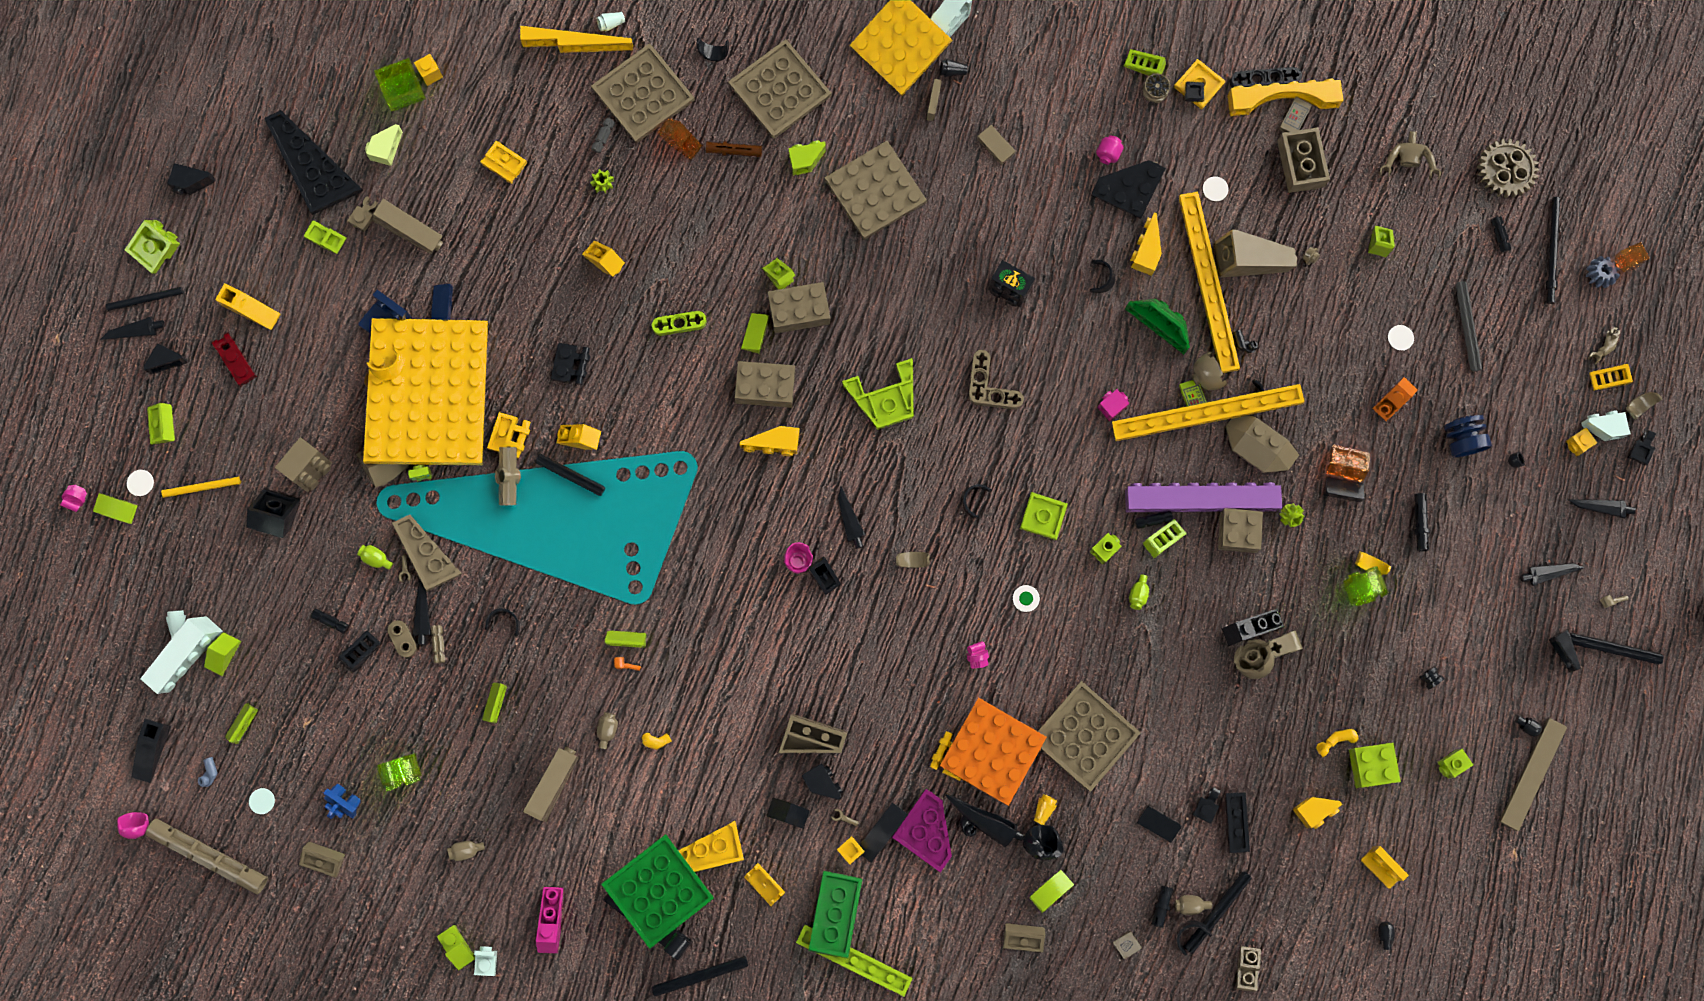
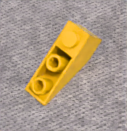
M1154 213L1152 218H1147L1144 228L1147 229L1145 235H1140L1137 242L1140 247L1138 251L1134 250L1130 261H1133L1131 268L1150 276L1153 275L1162 254L1157 213Z
M225 283L215 299L221 306L269 330L273 329L281 315Z
M779 426L740 441V448L745 452L760 450L764 454L779 452L783 456H793L798 451L800 431L799 428Z

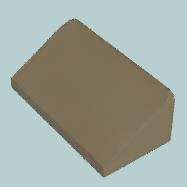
M308 842L302 849L299 865L336 878L345 854Z
M1005 924L1003 948L1043 952L1045 928Z

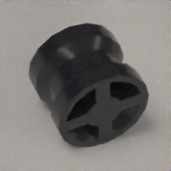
M1436 666L1419 676L1421 680L1426 682L1428 690L1445 679L1442 675L1438 674Z

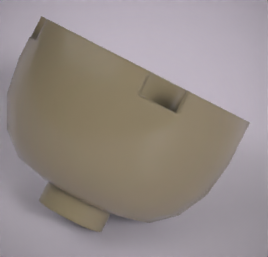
M1211 352L1202 355L1195 361L1193 366L1194 374L1191 376L1196 385L1200 384L1206 390H1217L1227 385L1226 380L1222 381L1221 379L1223 372L1214 356L1211 357Z
M1259 639L1247 641V645L1244 647L1241 645L1235 652L1234 663L1238 671L1245 677L1250 679L1264 678L1274 667L1275 658L1272 649L1265 641Z

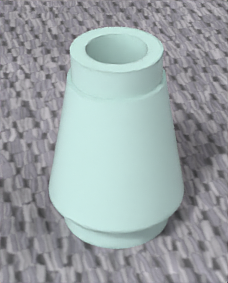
M622 12L605 13L596 17L600 31L607 32L625 23Z
M184 610L167 612L166 621L171 639L185 623L186 615H184Z

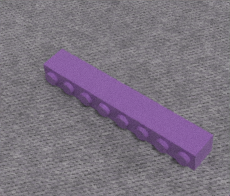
M1272 482L1264 483L1263 486H1256V483H1245L1244 486H1237V483H1226L1225 486H1218V483H1207L1206 486H1199V483H1188L1187 486H1180V483H1170L1168 486H1161L1160 483H1151L1149 486L1133 483L1125 489L1126 512H1221L1224 508L1252 511H1279L1282 509L1281 485H1275Z

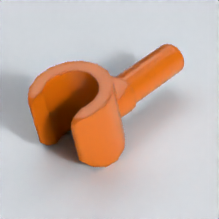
M624 657L614 658V667L616 669L628 668L640 671L641 666L624 663Z

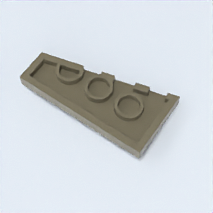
M411 515L392 522L426 592L462 575Z

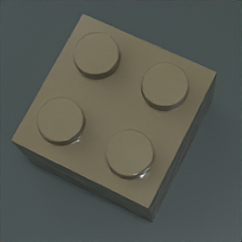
M1224 508L1220 512L1218 550L1250 553L1260 551L1263 511Z

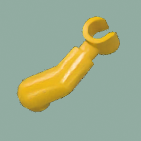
M1354 729L1335 731L1326 740V743H1318L1316 749L1322 757H1325L1329 749L1338 742L1347 740L1350 743L1357 742V732Z

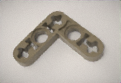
M978 350L974 354L969 387L970 402L975 405L1006 409L1020 408L1024 397L1019 391L987 387L990 355L985 350ZM980 355H984V359H987L984 360L982 368H979L980 361L976 359ZM982 373L985 379L982 382H977L974 375ZM977 386L980 387L979 394L983 396L979 400L972 396V394L976 393ZM994 393L1000 394L1001 401L998 403L993 402L991 395ZM1005 394L1008 395L1007 399L1017 396V399L1020 400L1017 404H1013L1012 400H1007L1006 404L1003 403Z

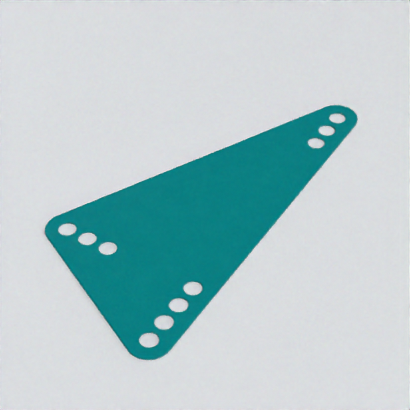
M685 451L564 465L603 485L605 491L602 496H598L544 467L519 470L521 479L516 485V505H499V484L495 481V473L387 486L379 493L377 508L386 518L397 521L411 515L424 531L623 602L637 605L648 600L652 594L696 477L698 466L695 458ZM678 461L685 462L688 467L686 473L682 475L676 474L673 470L674 464ZM660 463L666 464L669 469L668 474L664 477H659L654 472L656 465ZM639 466L648 467L650 473L646 479H639L636 476L635 471ZM627 468L630 471L631 475L627 481L622 482L617 479L616 474L619 469ZM429 491H437L440 498L436 504L427 503L425 497ZM417 493L420 496V503L417 506L412 507L407 504L406 499L409 494ZM392 495H397L401 498V505L396 509H391L387 505V500ZM628 543L637 544L639 550L635 556L625 554L624 548ZM632 561L639 563L641 567L640 572L637 575L628 574L626 571L628 563ZM638 580L642 583L643 588L639 594L629 592L628 586L631 581Z

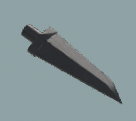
M152 316L109 330L100 340L157 335L156 329L164 328L165 323L163 320L154 322Z
M840 486L838 501L848 542L854 541L856 549L864 547L861 538L866 535L842 486Z
M1567 499L1578 508L1624 519L1626 514L1634 515L1636 511L1635 507L1626 506L1623 500Z
M1574 563L1529 567V573L1520 575V580L1522 582L1530 581L1531 585L1535 586L1578 571L1584 567Z
M419 579L413 636H418V645L424 646L426 645V636L431 635L427 593Z

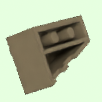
M791 714L779 753H841L848 732Z

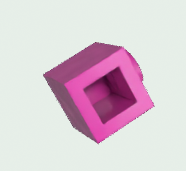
M1117 389L1113 393L1109 391L1102 397L1103 401L1097 408L1110 422L1129 405L1128 397Z

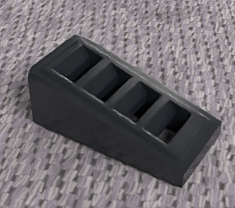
M367 630L338 657L339 661L353 674L381 645V642ZM367 639L373 645L371 647L368 646L364 640ZM360 645L367 650L365 653L359 648ZM354 651L360 655L359 658L353 654ZM349 657L354 661L353 664L347 660Z
M1568 630L1551 637L1549 641L1568 671L1573 672L1581 669Z

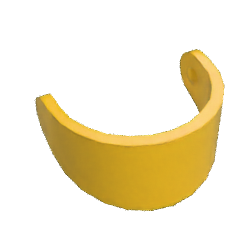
M394 348V351L397 354V358L389 367L377 369L372 367L369 362L366 363L371 373L378 379L392 380L401 373L403 363L396 348Z
M1359 551L1355 562L1358 567L1379 575H1387L1389 573L1390 565Z

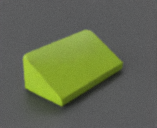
M751 313L741 349L760 354L769 322V315Z
M158 403L147 407L150 444L174 441L172 406L170 404Z
M608 631L605 643L608 646L646 647L647 635L646 633Z
M501 683L492 684L482 717L483 721L497 723L507 689L506 685Z
M246 703L225 738L231 743H239L257 714L258 709Z

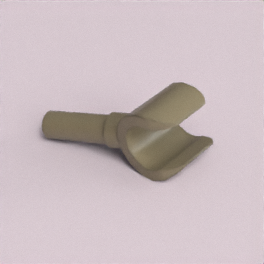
M402 555V572L399 574V580L403 582V574L406 573L408 581H411L412 574L408 572L406 555Z
M1607 595L1600 599V602L1605 608H1608L1618 602L1628 600V596L1612 599L1611 595Z
M834 809L840 812L838 819L831 817L834 821L839 822L842 820L858 826V821L845 816L841 810Z

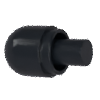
M1520 715L1516 717L1515 722L1521 725L1520 728L1523 732L1533 737L1541 734L1542 726L1540 723L1532 718L1527 717L1524 719Z
M1385 921L1378 927V936L1380 941H1383V950H1392L1391 941H1394L1395 929L1393 924Z

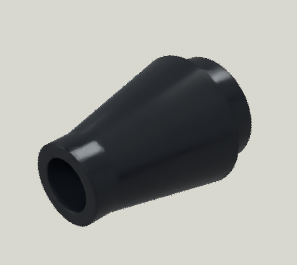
M949 59L941 60L940 75H944V77L966 75L967 64Z

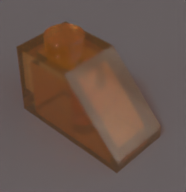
M1642 242L1621 250L1615 255V262L1623 272L1635 270L1650 259Z

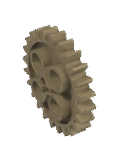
M1502 139L1499 143L1495 141L1492 146L1489 145L1481 153L1482 156L1478 159L1480 164L1477 166L1481 171L1478 173V176L1484 177L1480 182L1487 183L1484 187L1485 189L1488 187L1492 188L1491 194L1497 191V197L1504 193L1505 198L1510 194L1512 198H1515L1517 194L1522 196L1524 191L1528 192L1531 189L1530 187L1535 184L1534 181L1538 178L1536 173L1539 171L1535 166L1539 162L1533 161L1536 155L1529 154L1532 150L1531 148L1525 150L1526 144L1520 147L1518 140L1512 144L1511 139L1506 143ZM1512 156H1515L1518 161H1515ZM1494 159H1497L1500 164L1496 163ZM1516 173L1520 174L1522 178H1519ZM1498 176H1501L1504 181H1501Z

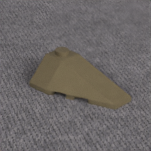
M364 450L356 454L369 480L375 487L386 485L410 465L364 464Z

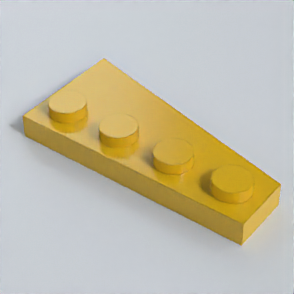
M736 821L678 850L694 872L744 860Z

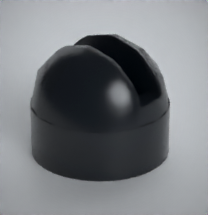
M1515 452L1511 454L1508 458V464L1513 468L1524 466L1525 461L1522 453Z

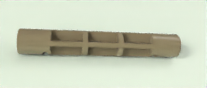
M157 818L150 823L145 835L152 840L178 852L256 895L260 894L268 881L267 876L254 869H250L248 866L178 829H174L171 825Z

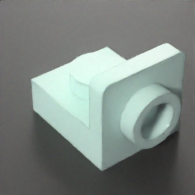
M480 946V950L474 951V955H476L474 975L495 976L497 951H492V947Z

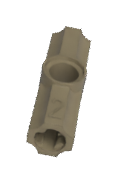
M499 447V468L495 472V481L499 484V505H516V485L521 479L520 471L516 468L517 447Z

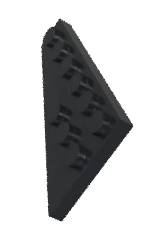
M282 110L264 118L312 215L363 191Z

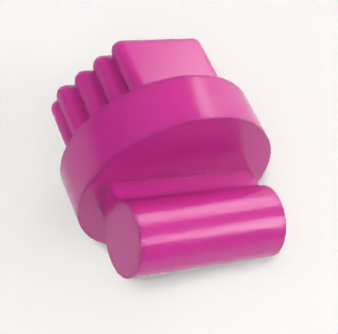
M69 485L62 495L63 500L60 505L77 512L79 507L83 506L87 493L82 487Z
M983 641L967 647L968 653L966 655L971 668L976 669L988 666L987 659L989 654L988 650H985V643Z

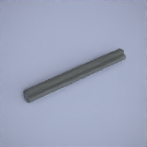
M1460 281L1456 283V291L1471 372H1478L1482 370L1468 286L1466 281Z

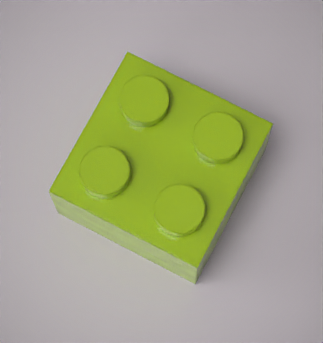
M1394 743L1349 749L1356 788L1401 782Z

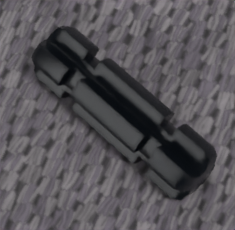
M1502 217L1492 218L1491 223L1493 227L1495 226L1494 233L1497 242L1500 243V252L1510 251L1511 245L1510 242H1507L1509 238L1505 226H1502L1504 224Z
M1166 511L1162 514L1148 515L1145 518L1139 517L1135 519V524L1139 529L1144 528L1146 525L1148 527L1162 524L1163 522H1171L1173 515L1171 511Z
M314 609L311 613V618L317 621L320 620L321 623L333 629L336 628L341 633H345L348 628L347 623L339 621V619L318 609Z

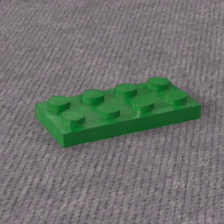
M823 871L808 951L848 959L862 878Z

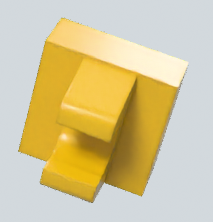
M852 836L837 849L849 865L865 852Z

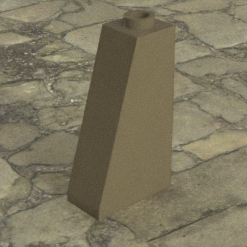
M382 199L373 213V222L430 254L434 250L438 252L443 244L441 234L385 199Z
M565 747L564 750L561 748L557 750L526 805L524 813L540 821L547 822L579 758L575 756L576 751Z

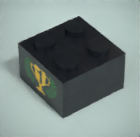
M1002 260L991 278L988 290H990L993 296L1006 299L1007 303L1011 306L1021 308L1032 289L1035 277Z

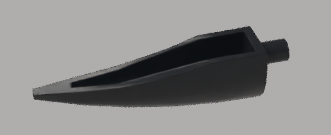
M946 793L945 796L968 821L998 844L1006 847L1013 838L1019 841L1023 840L1025 835L1017 831V824L1001 815L972 806Z

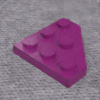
M925 789L892 838L941 873L952 857L943 801Z

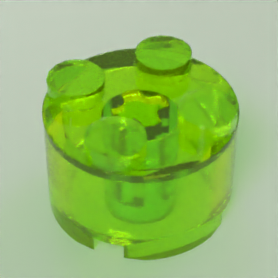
M1372 567L1363 574H1360V572L1348 575V579L1343 581V586L1351 606L1354 604L1355 606H1360L1376 601L1375 598L1378 595L1382 598L1389 593L1378 567Z
M415 753L376 765L382 787L386 791L401 787L402 782L406 786L421 780L420 776L422 774Z

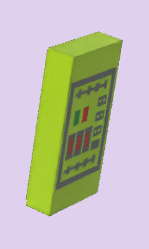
M1191 380L1179 385L1186 407L1206 403L1200 384L1196 385Z

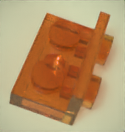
M1333 444L1330 451V464L1327 467L1326 473L1363 482L1369 472L1370 453Z

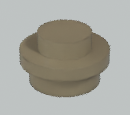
M1310 247L1304 254L1303 260L1306 261L1307 265L1315 264L1320 256L1318 248Z

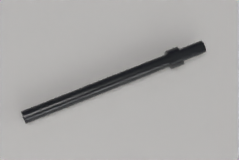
M1557 196L1552 198L1548 281H1546V290H1548L1547 304H1555V291L1558 289L1556 271L1560 197Z

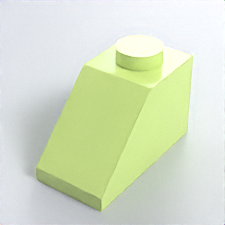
M395 124L371 137L370 142L365 147L366 155L371 161L389 166L392 165L403 133L399 125Z

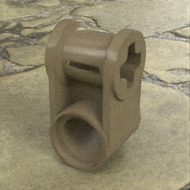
M1296 630L1267 642L1270 648H1276V651H1272L1274 658L1303 649Z

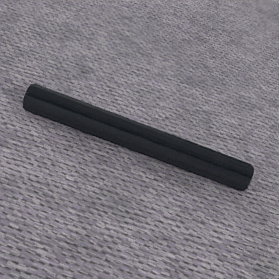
M1570 633L1573 645L1658 665L1663 663L1664 655Z
M1242 872L1203 921V924L1210 931L1252 879L1248 873ZM1198 928L1184 945V948L1193 954L1208 934L1203 929Z
M746 956L654 985L651 987L652 993L656 997L748 966V960Z

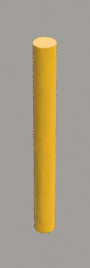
M233 477L162 490L161 494L165 498L241 484L240 477Z

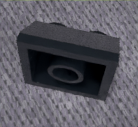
M264 488L247 509L246 528L284 538L292 527L300 499Z

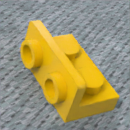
M1373 846L1361 859V862L1387 888H1391L1397 881H1404L1409 876L1381 846Z

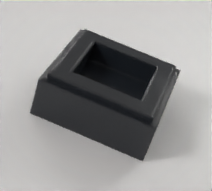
M1185 82L1184 101L1203 102L1204 82Z

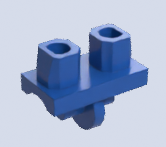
M336 784L331 790L327 788L323 793L325 795L324 800L329 802L324 807L329 810L327 817L332 819L336 815L341 819L345 813L353 819L357 815L356 809L361 803L360 798L352 794L345 801L341 797L346 792V789L339 784Z

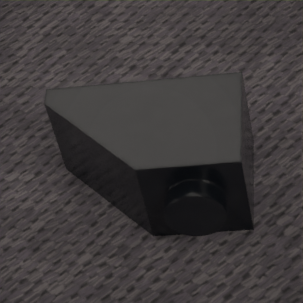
M174 163L167 184L176 194L183 195L186 193L191 195L211 185L216 179L210 172Z

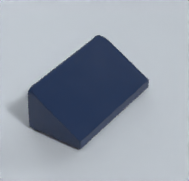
M451 284L434 286L431 320H451L453 286Z

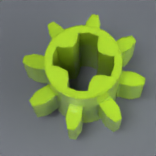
M599 169L596 175L592 174L594 181H591V185L593 187L596 186L595 190L597 193L604 191L606 194V190L609 188L613 189L610 182H613L614 178L613 176L609 177L608 170L602 172Z
M1294 503L1287 504L1281 509L1279 515L1282 518L1280 520L1285 526L1296 527L1302 523L1305 517L1302 514L1304 510L1299 505L1295 506Z

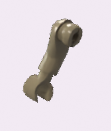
M1615 327L1607 332L1604 346L1598 349V352L1591 353L1588 356V360L1591 357H1595L1597 360L1595 364H1598L1602 357L1614 351L1620 330L1616 331L1618 328Z

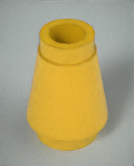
M1043 794L1038 800L1034 821L1045 825V822H1047L1057 807V800Z

